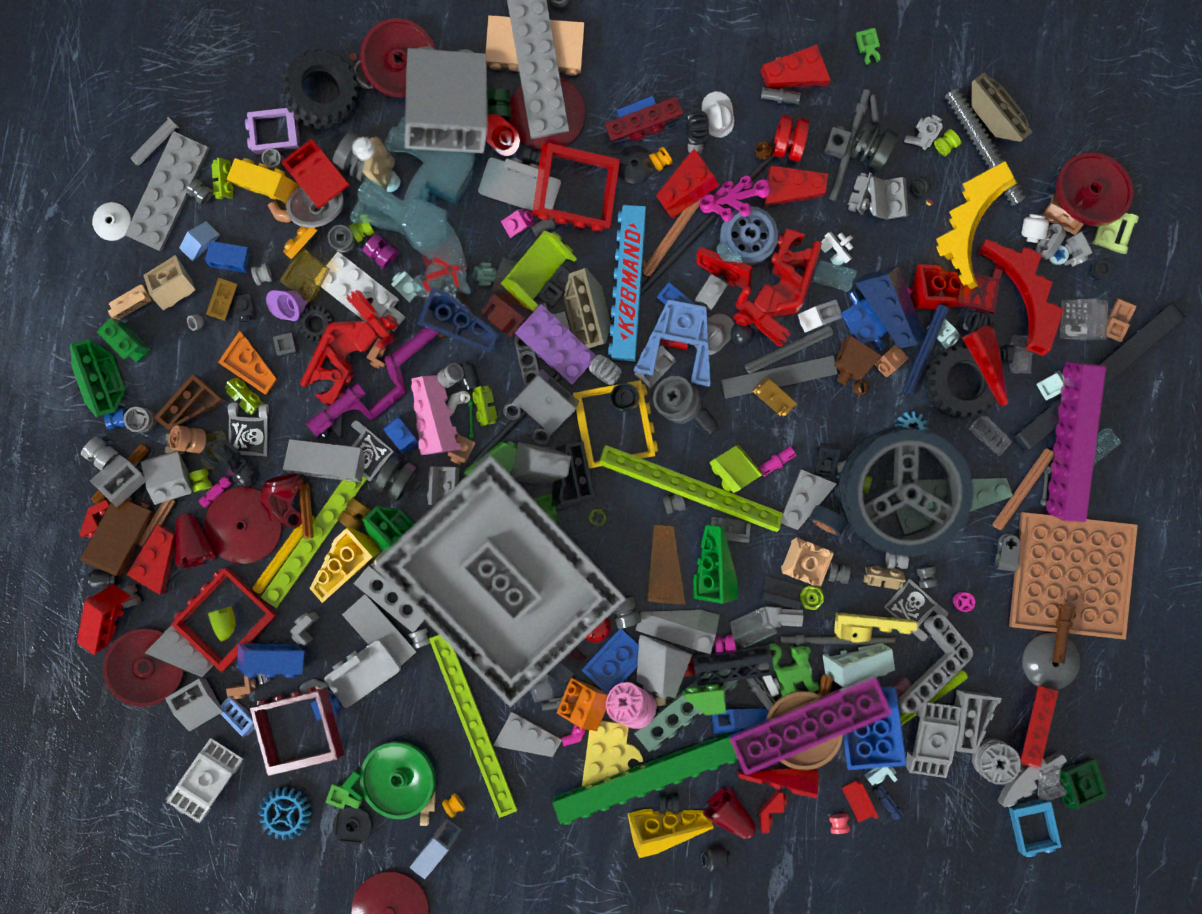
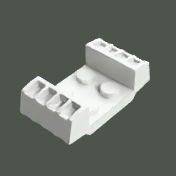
M210 738L167 802L197 822H202L233 773H236L242 764L243 759Z

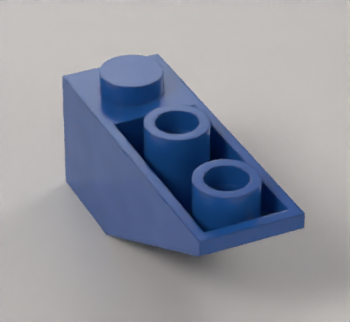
M767 709L726 710V713L713 714L714 734L739 732L765 721L769 711Z

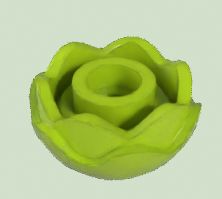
M816 586L804 588L800 594V601L803 607L811 610L818 609L824 602L822 590Z

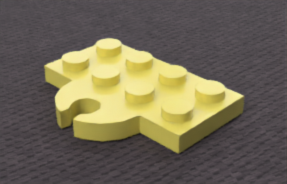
M601 720L597 731L589 730L582 786L630 769L631 767L628 766L630 759L634 758L639 762H643L639 749L627 743L629 727L618 722Z

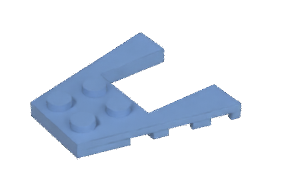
M668 300L634 368V372L653 376L660 339L677 341L698 346L691 383L710 387L706 307Z

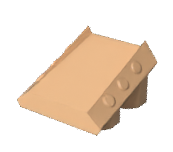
M796 537L791 541L784 564L781 566L782 573L821 587L834 553Z

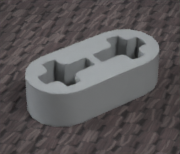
M1052 224L1049 226L1046 238L1041 239L1037 244L1036 253L1041 254L1042 259L1047 260L1053 257L1064 240L1066 231L1061 225Z

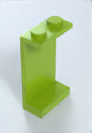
M544 231L501 283L525 308L531 311H535L538 307L533 299L554 275L560 265L566 259L574 262L577 259L572 254L573 250L568 245L561 242L562 238L555 232Z

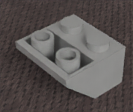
M118 455L94 476L90 482L111 503L118 507L145 483V479L128 460Z
M206 678L197 679L165 698L174 716L188 731H192L224 712Z

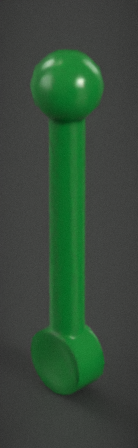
M469 400V433L467 437L473 440L475 438L473 433V400Z

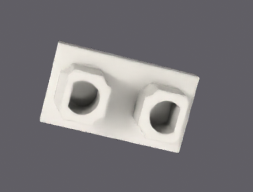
M829 232L821 242V249L825 253L832 247L837 251V254L830 258L837 267L852 259L843 246L848 251L851 250L853 246L849 241L853 237L850 235L846 238L841 232L837 236L841 240L840 243L833 233Z

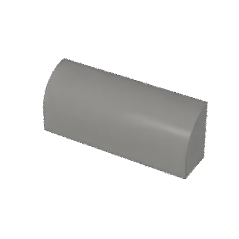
M289 439L283 470L290 474L295 473L305 476L362 482L365 457L363 450L357 447Z
M366 594L342 614L368 645L380 639L400 666L416 653L415 649Z

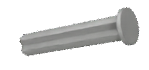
M167 117L168 120L131 156V160L136 165H140L176 128H180L170 117Z

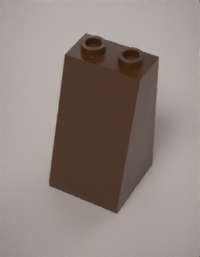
M129 496L118 507L110 503L80 560L115 576L127 574L140 547V540L156 510L151 509V505L146 502L140 501V503L133 501L134 497Z

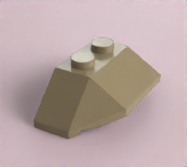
M986 73L981 74L972 81V108L995 137L1021 142L1032 133L1024 112L1000 83L988 77Z
M587 268L570 273L563 300L571 331L587 348L605 344L611 320L602 286Z

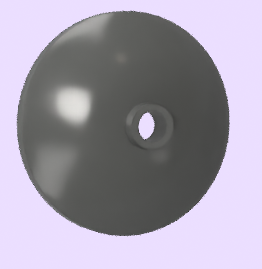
M1057 633L1040 634L1027 644L1022 655V667L1031 683L1037 687L1041 686L1052 690H1059L1068 686L1076 678L1080 668V655L1078 649L1069 638L1065 664L1058 663L1056 666L1052 665Z

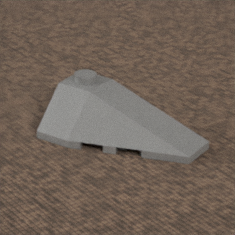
M704 610L644 611L640 613L642 622L637 624L636 631L710 654L720 615Z

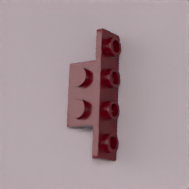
M673 97L605 123V127L611 141L628 136L629 141H640L646 135L662 132L665 129V122L682 116L683 111L678 98Z

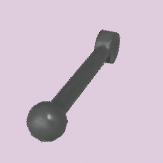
M1049 466L1043 471L1045 477L1043 497L1040 501L1042 506L1047 504L1049 473H1051V467Z

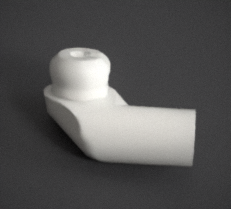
M460 391L450 396L447 406L453 414L457 405L469 402L470 394L467 391Z

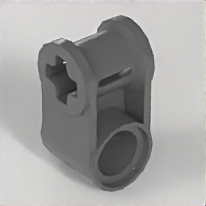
M1011 534L1000 536L995 558V568L997 570L1017 571L1020 549L1019 538ZM1006 541H1012V545H1006Z

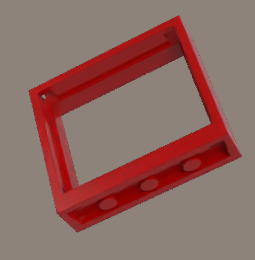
M551 143L543 145L541 148L532 215H536L545 221L555 219L556 223L559 224L574 223V227L578 228L592 227L593 231L603 232V229L610 228L620 159ZM552 156L608 169L601 220L545 208Z
M229 567L220 568L213 575L214 580L211 583H205L201 587V593L197 597L193 596L187 602L188 607L184 611L180 610L174 617L175 621L171 624L221 672L227 670L238 658L239 643H252L278 616V613ZM228 577L266 614L230 653L222 659L184 622Z

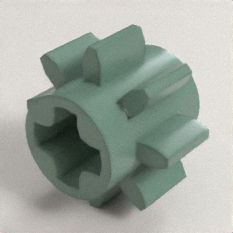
M482 262L479 266L475 267L474 280L479 281V286L491 285V282L495 281L496 269L491 268V263Z

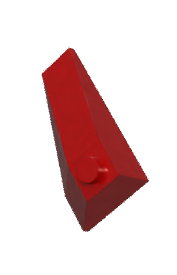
M787 765L764 767L748 775H745L743 770L737 771V776L741 779L759 784H765V781H767L774 788L781 789L785 786L792 790V793L817 798L819 771L817 768L800 770Z

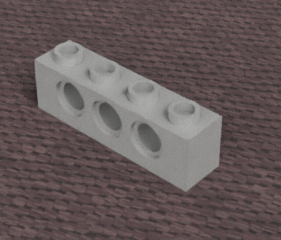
M369 565L355 581L354 584L411 632L414 633L425 620L414 608L412 614L404 612V605L409 604V602L372 565ZM375 580L383 582L382 590H377L374 587ZM390 592H395L398 595L397 602L390 601Z

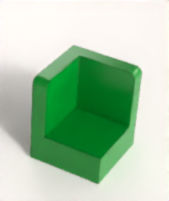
M356 768L342 787L360 801L363 798V793L360 787V770Z

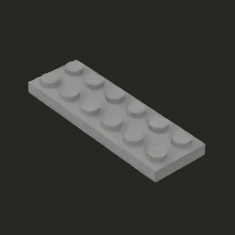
M173 131L125 233L126 236L162 252L187 199L186 189L196 179L210 148Z

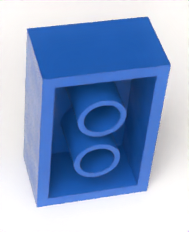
M239 643L237 667L246 677H257V674H265L266 677H277V674H285V677H296L297 674H302L304 651L297 644Z

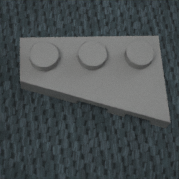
M800 470L783 511L781 524L798 530L811 515L815 506L824 500L836 483Z

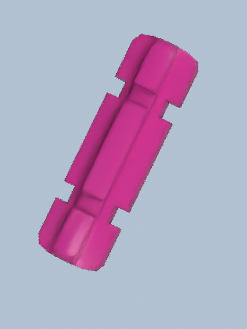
M226 476L222 477L219 483H216L206 493V496L199 500V503L204 508H207L212 503L211 501H214L225 491V488L232 484L231 480Z

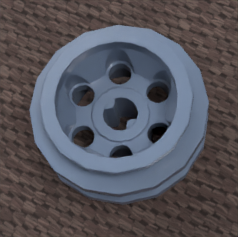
M751 207V214L745 217L736 209L733 211L734 217L730 221H724L720 231V243L724 253L731 259L747 263L750 266L761 263L772 254L778 240V229L774 219L768 212L758 207ZM745 220L746 225L740 226L739 221ZM753 221L758 222L760 226L753 224ZM745 231L753 232L754 238L746 237ZM737 232L738 237L732 238L731 233ZM765 233L766 239H761L760 234ZM740 244L744 245V246H745V250H744V251L739 250V249H738V245H740ZM753 245H758L759 251H753Z

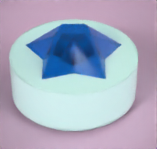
M1060 245L1049 261L1054 265L1065 263L1069 257L1068 250Z

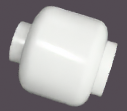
M1030 214V217L1024 219L1022 235L1027 237V241L1038 243L1039 239L1046 238L1049 221L1043 215Z

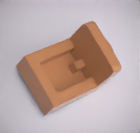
M895 344L874 365L885 377H888L909 357Z
M244 675L245 685L227 688V697L233 696L234 699L244 698L245 694L254 692L256 678Z

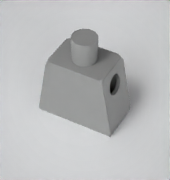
M711 274L694 303L706 307V313L709 315L728 284Z

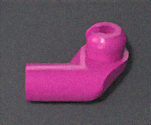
M574 725L571 735L561 737L563 746L580 742L585 734V729Z

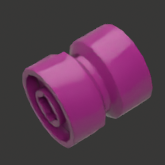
M380 233L373 235L363 248V252L370 258H375V262L383 269L388 267L399 253V250L393 244H387V239Z

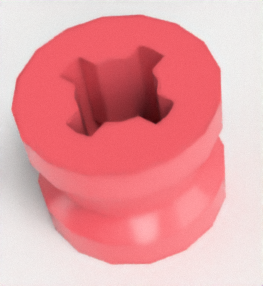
M835 814L829 817L832 823L831 833L844 834L850 832V826L847 823L849 816L847 814Z

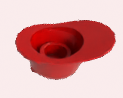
M487 115L485 141L501 155H513L517 152L520 145L518 130L499 115Z

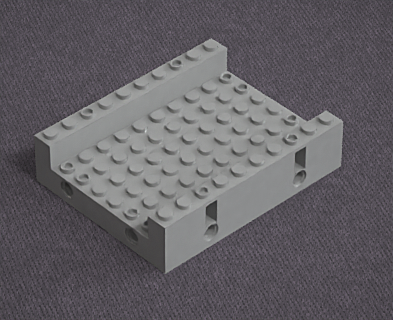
M489 452L475 465L476 468L398 541L392 546L389 545L375 558L373 567L511 707L626 599L614 583Z

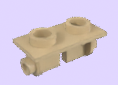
M875 565L871 567L865 566L867 575H864V582L867 585L881 587L882 581H885V588L898 590L903 587L905 577L904 573L900 570L882 569Z

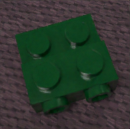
M1091 758L1077 765L1071 764L1057 771L1058 777L1056 781L1063 790L1062 800L1068 808L1080 809L1108 796L1096 759Z

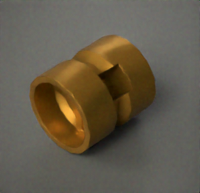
M352 497L346 505L347 510H343L337 520L344 526L359 531L363 526V518L372 509L362 501Z

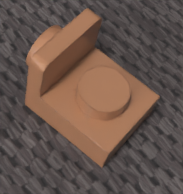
M379 338L367 356L371 360L369 364L377 369H380L381 366L386 368V364L377 360L379 356L382 358L387 350V347L382 349L377 347V342L381 340Z
M458 434L456 443H460L462 450L450 451L448 456H451L450 460L461 465L462 462L467 463L476 442Z

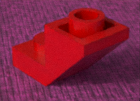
M104 500L88 508L80 531L81 537L92 538L101 522L100 517L104 516L111 503L109 500Z
M777 789L759 809L760 830L762 833H770V827H773L772 815H769V813L784 812V807L787 806V797L783 795L781 789Z

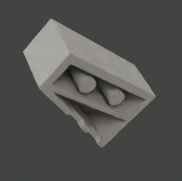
M956 691L954 706L961 707L960 727L955 746L956 751L976 754L986 733L985 729L989 721L993 719V712L997 704H1000L1002 698L993 694Z

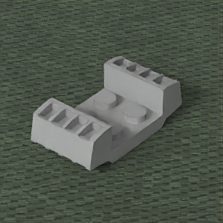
M927 702L916 712L920 717L914 750L913 752H907L906 767L909 773L947 778L960 727L961 707Z

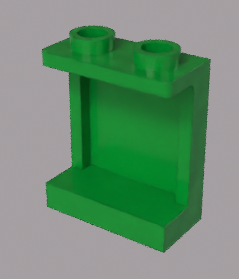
M110 318L97 331L123 359H127L130 356L136 363H139L152 350L124 322Z

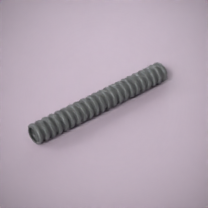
M955 88L946 94L945 99L949 100L948 104L952 105L951 109L955 110L954 114L958 115L957 119L961 120L960 124L964 125V130L968 131L967 135L970 134V140L973 139V145L977 146L976 150H979V154L983 155L982 159L986 160L985 164L989 165L988 169L990 170L1003 163L1004 159L1001 160V154L997 153L998 149H995V144L991 143L992 139L988 138L989 135L988 133L985 134V128L982 129V123L979 124L978 122L979 118L976 119V114L972 113L973 109L969 108L970 104L966 103L967 99L963 98L964 94L960 93L961 89ZM1015 184L1004 193L1005 196H1008L1007 200L1012 202L1010 203L1011 206L1018 204L1027 197L1022 194L1023 190L1019 189V184Z

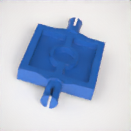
M856 290L849 293L848 295L853 305L841 312L853 337L863 344L874 342L878 351L886 348L880 338L884 333L888 332L868 301L866 299L860 300Z

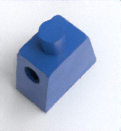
M400 415L384 426L383 430L404 454L408 455L419 446L418 437Z

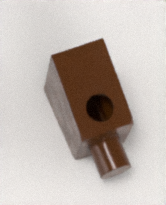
M852 336L844 338L834 363V367L841 371L837 381L847 385L851 378L855 381L862 379L881 355Z

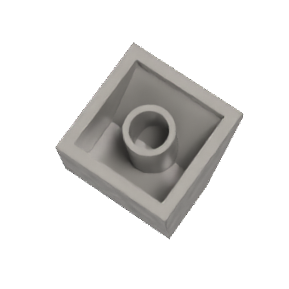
M179 451L141 462L146 488L154 505L192 493L193 482L189 479V472Z

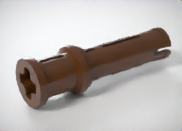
M1058 604L1060 609L1058 619L1055 622L1058 628L1052 662L1065 664L1069 629L1073 626L1072 616L1073 610H1076V607Z

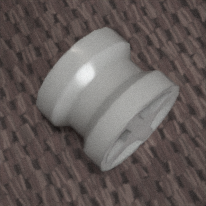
M263 263L258 268L255 266L251 267L252 276L257 286L262 285L265 281H273L267 263Z
M427 628L408 634L409 638L413 640L412 646L414 649L430 643L427 636Z

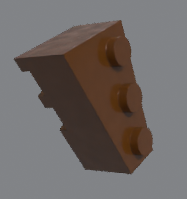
M192 374L154 418L171 431L175 425L185 426L227 400L199 375Z

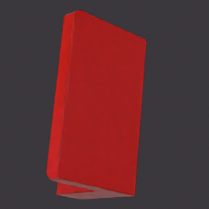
M858 778L841 786L858 822L871 816L875 819L878 818L871 800Z

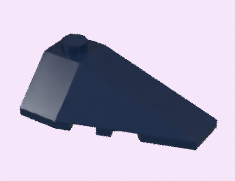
M431 287L416 321V324L490 353L498 335L451 294Z

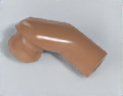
M276 201L268 204L277 221L291 222L287 211L281 210Z

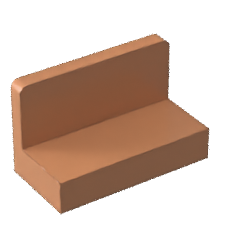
M1054 193L1051 203L1042 215L1049 222L1059 224L1064 230L1076 235L1083 226V223L1067 214L1061 206L1057 194Z

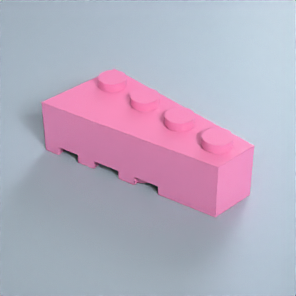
M437 375L413 378L411 388L414 395L416 428L418 430V445L421 455L462 450L460 443H456L454 436L457 434L456 427L451 425L450 417L452 412L446 406L445 401L448 398L445 387L440 385Z

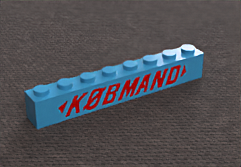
M623 205L622 211L618 213V222L621 223V230H617V241H620V248L616 249L615 260L619 261L618 268L615 267L614 279H617V286H613V298H616V303L612 305L611 317H614V324L610 325V336H613V343H609V355H612L613 360L636 362L646 206Z

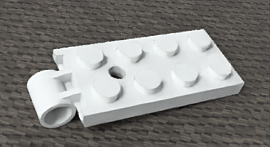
M339 252L335 254L314 281L364 321L366 320L347 301L346 296L347 294L351 296V291L356 292L355 290H360L366 299L373 298L371 305L379 313L380 318L382 316L386 317L389 314L398 319L397 323L399 325L405 319V316L394 308L400 300Z

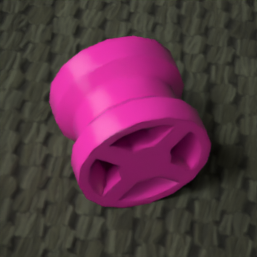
M958 592L953 597V605L960 611L968 612L974 608L975 599L969 593Z

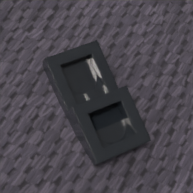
M560 265L537 296L553 307L564 294L569 280L568 276L572 272L565 266Z

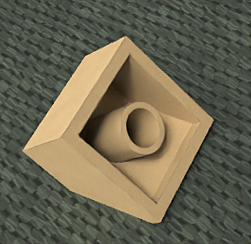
M176 255L143 275L150 296L162 310L172 307L177 301L188 297L195 291L192 279Z

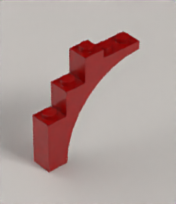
M985 240L977 253L990 259L996 265L1003 267V270L1017 286L1026 305L1029 326L1025 349L1044 356L1051 350L1064 309L1054 303L1046 302L1053 282L1047 280L1044 276L1035 275L1041 254L1036 253L1035 250L1030 248H1023L1018 253L1013 248L1003 247L993 240Z

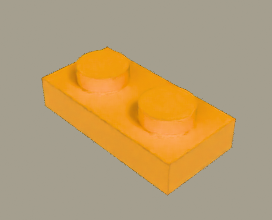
M301 226L297 231L298 235L293 240H288L284 245L285 249L283 252L292 259L317 230L314 227Z

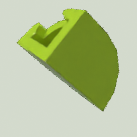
M232 606L208 613L214 632L219 640L224 641L229 638L236 626Z

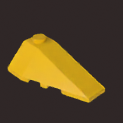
M643 809L628 813L632 839L639 858L660 853L713 829L712 822L706 819L703 815V810H683L679 814H672L671 812L659 814V811H653V809Z

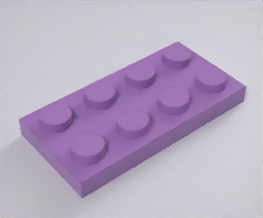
M542 304L515 332L520 339L570 385L581 376L596 357L589 348Z

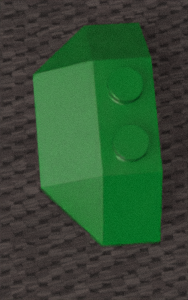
M90 339L71 343L72 369L85 404L96 417L116 412L126 390L113 354Z
M375 506L363 518L369 537L382 551L389 545L392 546L415 525L401 509Z

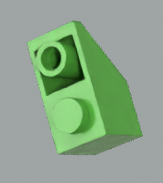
M708 684L706 688L690 686L687 687V690H682L685 699L705 715L726 713L724 690L718 684Z

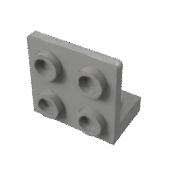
M870 177L868 190L872 199L870 210L873 216L886 220L909 216L906 179L900 177L882 180Z

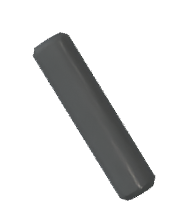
M873 94L869 96L872 119L874 124H878L880 122L876 95Z

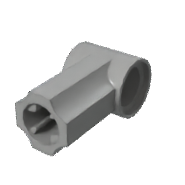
M765 606L764 626L802 627L803 610Z

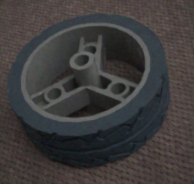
M906 427L885 429L870 435L862 441L848 456L839 482L841 508L846 521L856 534L882 551L906 557L931 553L941 549L955 538L964 527L970 514L974 490L967 462L951 443L931 432ZM919 446L929 451L939 461L945 472L947 480L945 503L918 486ZM895 448L894 481L890 484L889 488L863 502L862 488L870 466L886 451ZM908 457L910 460L909 465L904 467L903 460ZM903 471L909 472V482L902 480ZM892 495L899 500L890 504L887 498ZM879 501H883V508L881 510L876 508ZM932 501L933 508L928 511L927 504ZM905 504L935 520L924 530L906 536H893L882 533L873 524V522Z

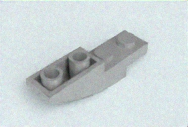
M1057 751L1045 759L1042 758L1040 769L1022 765L1017 777L1004 786L998 802L1003 807H1011L1023 796L1028 797L1032 795L1034 790L1038 788L1034 781L1042 780L1047 776L1048 772L1062 768L1063 763L1067 762L1064 755Z

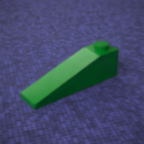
M706 525L701 543L702 554L697 561L699 567L693 579L694 599L722 604L737 600L738 581L723 526Z

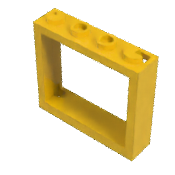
M641 380L629 382L639 393L638 402L648 452L632 455L641 459L653 457L655 452H658L656 440L652 441L651 433L655 432L653 422L648 420V414H651L649 403H645L644 396L647 395L646 385L642 384ZM616 385L573 393V396L579 401L576 413L589 469L602 465H599L600 461H593L582 398L611 393Z

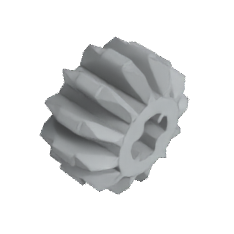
M597 355L589 366V370L602 382L612 386L619 380L622 374L621 369L614 362L602 355Z

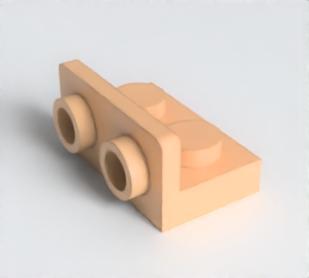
M139 285L109 303L111 310L108 312L112 318L120 320L152 300L144 286Z

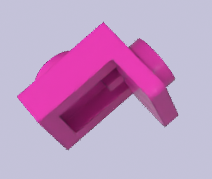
M519 209L501 221L510 238L535 225L532 213L526 209Z

